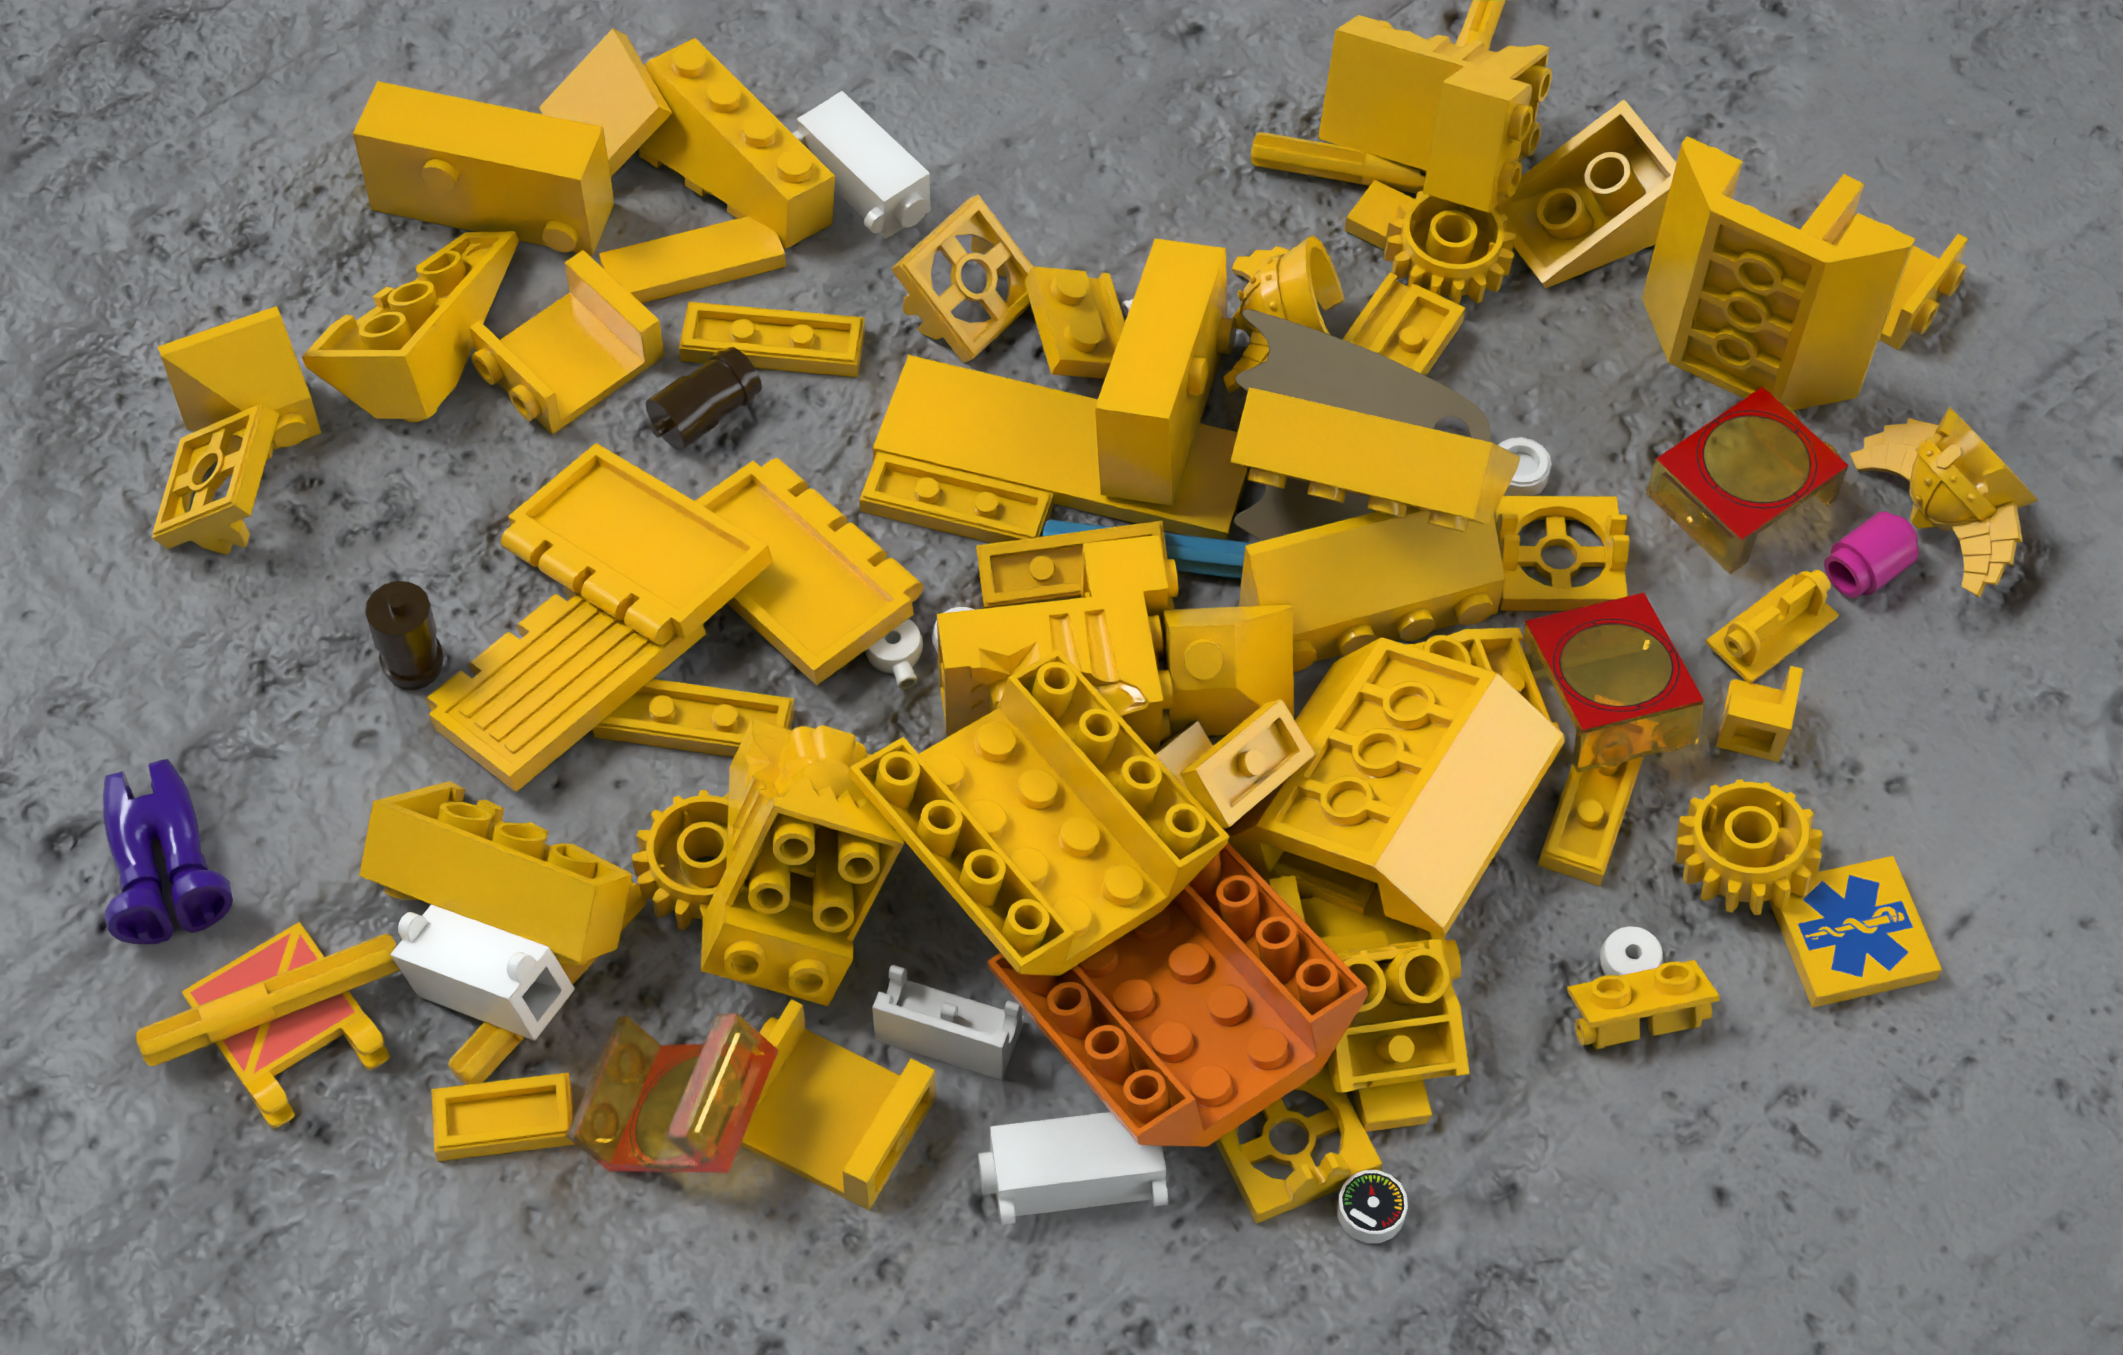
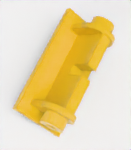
M1820 570L1812 572L1802 571L1798 575L1793 574L1706 639L1705 643L1749 684L1753 683L1838 618L1839 614L1826 603L1827 592L1831 589L1828 577Z
M1695 960L1667 962L1653 969L1619 976L1605 975L1591 982L1567 986L1568 994L1583 1018L1575 1020L1578 1041L1582 1046L1592 1044L1596 1050L1602 1049L1605 1046L1640 1039V1018L1648 1017V1030L1652 1036L1689 1028H1700L1702 1020L1712 1018L1711 1003L1720 1001V995Z

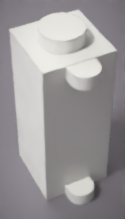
M843 91L797 118V131L792 134L835 175L834 190L864 218V225L872 233H879L887 239L905 227L908 228L916 225L926 213L931 211L930 173Z
M430 905L422 916L408 912L399 922L398 933L402 941L390 955L417 996L535 1041L575 990L548 946L434 905Z
M1111 1112L990 1126V1152L978 1153L983 1195L996 1194L1001 1225L1015 1224V1216L1152 1200L1153 1206L1168 1205L1165 1180L1166 1166L1162 1146L1139 1145Z

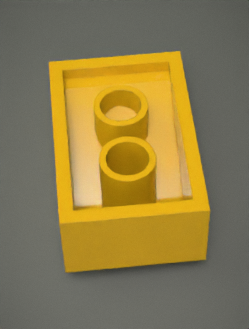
M1623 99L1523 174L1514 195L1505 198L1495 207V210L1499 215L1505 214L1508 221L1505 232L1515 233L1513 247L1546 289L1655 245L1676 162L1625 99Z

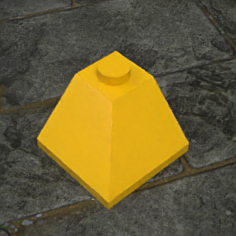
M277 306L157 346L186 429L195 432L264 403L279 414L272 439L275 445L274 450L297 445L304 439L321 434L311 395Z
M1291 604L1163 610L1164 670H1169L1173 692V708L1167 709L1170 737H1173L1190 722L1197 720L1207 736L1227 735L1265 703L1278 699L1284 701L1294 718L1293 608Z

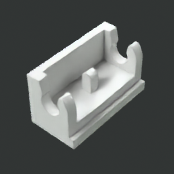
M891 965L887 994L878 992L872 1007L875 1041L1002 1080L1024 1024L1022 1007L1018 1003L1008 1000L1005 1004V1009L1002 1010L907 980L906 968Z

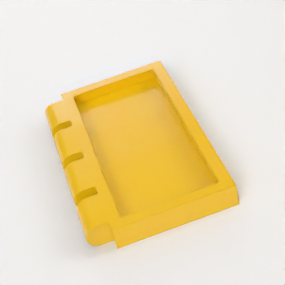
M597 443L592 445L508 516L511 526L505 530L501 537V546L533 567H538L541 572L577 594L581 593L584 599L620 621L624 620L627 626L658 645H664L676 634L683 639L688 638L773 562L768 544Z
M774 458L761 467L753 460L695 500L697 503L769 545L773 562L729 600L727 604L816 686L914 615L912 603L922 594L924 589L923 583L894 558L887 559V552L854 523H847V517L815 489H808V483L781 459Z
M564 586L563 590L570 600L566 601L558 594H554L516 625L518 632L523 638L519 639L512 633L507 632L469 662V667L475 677L471 678L460 670L427 696L425 701L432 710L429 713V717L437 732L513 791L518 792L704 637L706 632L703 624L686 639L676 634L664 645H658L627 626L624 620L620 621L584 599L581 593L577 594Z

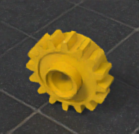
M1419 191L1412 204L1402 201L1398 207L1397 217L1390 218L1385 238L1387 242L1384 260L1393 262L1391 273L1397 275V279L1409 278L1408 287H1411L1413 283L1438 295L1448 296L1450 301L1460 304L1462 295H1468L1475 303H1480L1483 300L1485 288L1497 292L1501 287L1503 276L1509 275L1514 257L1512 249L1515 242V233L1505 232L1508 218L1505 214L1499 215L1495 208L1487 213L1423 194V191Z
M1739 779L1735 783L1722 787L1716 784L1710 786L1709 795L1704 800L1693 797L1689 803L1688 816H1680L1678 821L1675 863L1685 865L1683 881L1685 884H1695L1702 881L1700 899L1705 902L1713 899L1718 894L1725 897V909L1727 912L1733 913L1739 901L1749 902L1750 909L1754 915H1761L1763 902L1771 900L1781 910L1788 908L1790 892L1804 897L1808 893L1810 878H1817L1822 857L1820 848L1823 834L1822 830L1812 828L1813 811L1811 809L1803 810L1795 801L1796 795L1792 792L1785 793L1771 786V783L1763 782L1762 784L1744 782L1743 779Z
M700 790L698 796L686 799L681 798L679 795L673 797V805L661 812L655 809L650 813L652 820L650 830H638L636 838L639 852L632 854V862L635 876L638 877L637 883L642 893L641 897L642 899H652L654 914L659 919L668 915L671 911H675L678 929L685 930L693 918L702 919L703 925V915L726 870L729 792L724 797L709 795L707 790ZM705 856L717 857L709 862H696L697 859Z

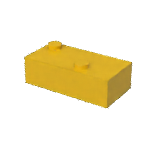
M377 81L353 132L372 211L474 232L516 231L518 240L522 242L547 246L559 252L571 251L579 253L584 250L588 255L593 256L615 204L603 126Z
M1154 239L1095 406L1101 495L1173 506L1222 353L1231 354L1235 343L1236 319L1227 317L1226 248Z

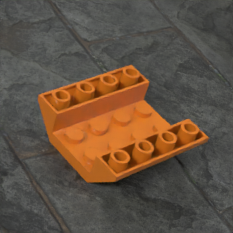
M1228 842L1162 912L1060 976L1018 974L1001 953L987 961L989 970L1139 1145L1199 1147L1211 1145L1320 1073L1368 997L1367 986Z

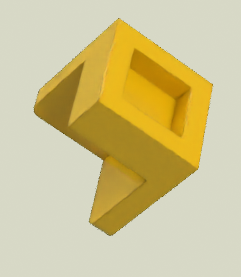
M1790 666L1781 690L1733 679L1727 690L1716 747L1779 762L1792 730L1803 668Z

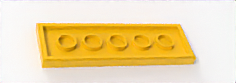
M908 355L873 445V461L877 451L1054 493V504L1136 524L1162 521L1165 531L1228 540L1250 470L1230 462L1238 432L1200 423L1173 506L1101 495L1095 406L1098 399Z

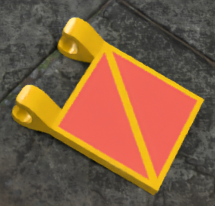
M298 922L181 992L189 1006L194 1008L324 956L301 923ZM349 991L215 1043L272 1129L282 1126L295 1117V1113L288 1103L286 1093L274 1076L344 1034L366 1070L375 1069L390 1059L389 1051L384 1046L382 1034L363 1012Z

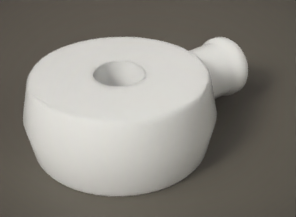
M907 619L864 652L871 665L877 670L895 675L897 686L900 689H909L917 683L918 679L912 667L920 658L923 649V638L917 625L912 620Z
M1634 926L1622 927L1611 933L1604 941L1600 950L1601 967L1605 975L1616 976L1657 968L1663 964L1662 947L1657 938L1649 931Z

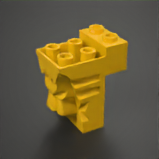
M1357 15L1335 30L1318 139L1425 170L1427 172L1423 194L1489 213L1505 198L1514 195L1522 174L1521 161L1528 156L1531 157L1538 146L1542 130L1541 123L1536 122L1539 102H1543L1546 98L1552 81V69L1546 67L1550 47L1540 44L1526 47L1507 46L1499 52H1493L1486 49L1482 41L1475 40L1464 47L1453 44L1449 36L1435 35L1424 39L1410 31L1394 29L1389 22Z
M1159 535L1083 543L1081 598L937 614L939 687L946 736L956 733L998 709L1009 676L1053 651L1060 649L1152 752L1160 747V743L1167 742L1170 739L1167 709L1173 708V692L1169 670L1159 669L1158 658L1164 657L1163 610L1174 609L1173 597H1178V577L1174 559H1163Z
M752 719L729 768L726 870L703 915L702 972L829 1006L853 961V940L904 845L902 837L848 776L849 767L872 755L867 753L863 744L856 741L854 734L824 725L816 729L800 726L789 730Z

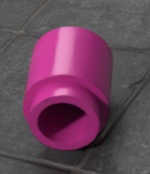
M1878 512L1832 546L1831 555L1824 561L1826 575L1832 585L1846 597L1857 598L1861 594L1871 595L1917 561L1919 555L1917 533L1905 518L1894 516L1888 512Z

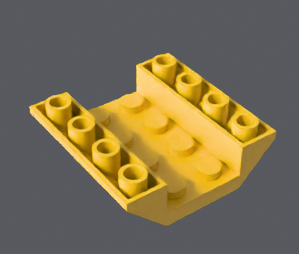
M1686 136L1680 147L1641 298L1668 363L1744 399L1763 386L1789 411L1857 398L1866 378L1915 238L1897 231L1887 224L1877 222L1857 213L1837 246L1826 242L1810 232L1802 231L1764 214L1752 206L1732 199L1743 161L1724 153L1718 148L1710 147Z
M1381 637L1334 661L1295 719L1315 755L1233 825L1222 829L1230 836L1228 843L1254 870L1269 875L1282 853L1287 851L1378 883L1385 916L1445 937L1563 746L1564 735L1498 673Z
M1060 649L1053 651L1009 676L998 709L919 754L902 737L849 767L848 776L1018 974L1060 976L1156 916L1224 848L1230 838Z

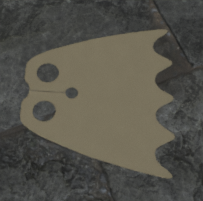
M1244 310L1242 312L1243 317L1265 337L1270 351L1265 362L1243 371L1235 377L1237 384L1247 392L1249 387L1431 429H1434L1438 420L1452 416L1459 418L1466 424L1470 432V438L1491 442L1490 425L1485 414L1475 404L1449 387L1383 355L1318 330L1255 310ZM1287 478L1284 489L1266 485L1265 494L1261 500L1237 514L1234 522L1260 541L1376 511L1367 509L1370 497L1347 492L1344 503L1330 501L1308 495L1309 483Z

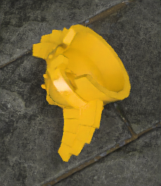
M1314 235L1306 238L1291 250L1275 246L1272 250H1255L1249 257L1237 256L1232 266V271L1236 275L1243 276L1249 283L1243 291H1238L1240 307L1232 318L1236 319V329L1246 331L1250 337V344L1233 369L1223 377L1229 394L1240 387L1235 377L1239 373L1265 362L1270 353L1265 337L1243 317L1242 312L1244 310L1262 312L1330 335L1320 314L1317 302L1326 312L1345 302V298L1332 260L1322 242Z
M1950 406L1939 425L1908 418L1906 424L1884 425V432L1865 437L1864 449L1850 453L1856 469L1859 472L1871 470L1888 472L1905 478L1910 482V496L1913 500L1910 522L1917 529L1937 527L1943 531L1955 532L1960 541L1964 563L1961 587L1980 598L1986 584L1998 585L2006 565H2013L2017 543L2023 542L2018 509L2039 501L2036 496Z

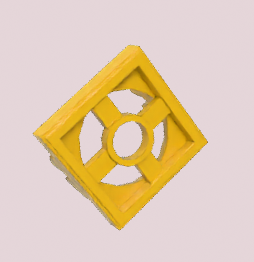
M979 194L967 199L891 268V271L908 291L903 301V312L906 315H918L923 321L917 329L920 334L935 340L944 338L963 363L973 360L1031 306L1024 281L1033 265ZM972 235L971 250L973 253L968 254L955 236ZM938 250L941 251L952 266L950 273L951 285L939 296L933 290L931 278L934 255ZM974 261L983 267L987 276V284L982 293L970 292L964 286L961 279V270L965 262ZM998 276L1007 277L1008 289L1005 301L995 290ZM964 299L970 302L979 301L991 318L985 322L969 323L955 318L951 311Z
M261 403L180 438L152 532L153 540L167 549L191 540L204 549L225 555L231 552L233 544L241 548L247 547L250 532L242 519L252 514L266 460L270 459L273 454L275 445L272 439L279 417L276 411ZM218 461L212 475L202 483L207 470ZM232 475L227 496L213 501L215 491L224 483L228 476ZM194 491V492H196V493H195V496H194V499H193V503H192V506H191V510L189 511L190 501H191V495H192V492Z
M1616 496L1502 497L1494 512L1505 575L1500 600V611H1568L1628 596L1625 569L1628 562L1630 540L1629 535H1625L1627 515L1619 514ZM1533 520H1545L1546 536L1540 539L1536 546H1520V535L1517 534L1522 527ZM1565 520H1577L1589 526L1601 539L1604 546H1580L1575 539L1566 535ZM1550 546H1561L1570 550L1576 562L1567 569H1555L1548 566L1542 560L1541 552ZM1521 567H1535L1541 576L1550 580L1551 586H1546L1529 577ZM1581 567H1604L1596 579L1584 586H1571V578L1577 575Z
M1328 1060L1320 1073L1294 1089L1306 1091L1322 1100L1328 1106V1110L1307 1118L1298 1112L1287 1111L1280 1098L1262 1110L1267 1122L1263 1126L1261 1137L1240 1145L1237 1136L1238 1127L1215 1141L1256 1224L1341 1190L1343 1184L1356 1173L1364 1170L1381 1171L1382 1162L1346 1093L1335 1092L1329 1073ZM1279 1123H1296L1305 1130L1309 1141L1306 1148L1297 1154H1282L1271 1145L1269 1140L1270 1131ZM1340 1130L1339 1153L1330 1152L1325 1154L1320 1165L1316 1167L1311 1157L1316 1139ZM1270 1158L1278 1164L1290 1166L1293 1172L1286 1180L1276 1179L1264 1174L1252 1165Z

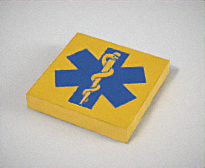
M1894 856L1820 871L1817 878H1810L1808 893L1804 897L1790 892L1788 908L1779 909L1769 900L1812 1008L1935 981L1942 971Z

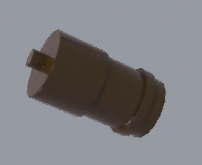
M728 347L724 351H717L711 355L707 363L688 376L679 377L646 401V411L652 422L650 428L657 438L662 437L676 450L685 449L715 428L719 420L739 406H746L753 401L755 395L762 390V383L756 369L749 359L735 347Z
M394 581L382 585L373 591L367 600L365 608L375 647L380 652L379 661L382 672L394 686L401 689L418 690L425 688L433 683L441 673L444 658L440 641L436 638L437 628L428 595L420 586L411 582Z

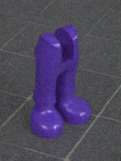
M168 759L148 764L152 794L135 798L124 771L107 775L104 779L103 818L110 852L120 875L119 883L121 893L110 901L105 910V922L110 934L126 943L158 944L168 941L173 934L170 915L162 897V882L159 870L156 868L152 848L156 840L160 841L166 859L168 879L173 885L171 894L175 914L180 926L184 930L195 933L209 928L229 912L233 902L230 882L222 874L207 868L205 857L201 853L199 827L189 791L182 777Z

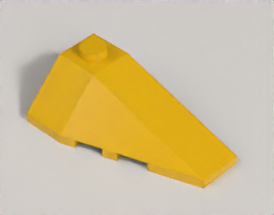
M516 231L463 233L416 266L417 279L403 284L396 289L386 286L373 295L376 307L362 317L355 320L354 316L346 314L331 324L301 356L305 367L376 419H403L406 422H419L433 416L440 404L452 392L459 381L473 349L470 326L477 321L483 324L519 243Z

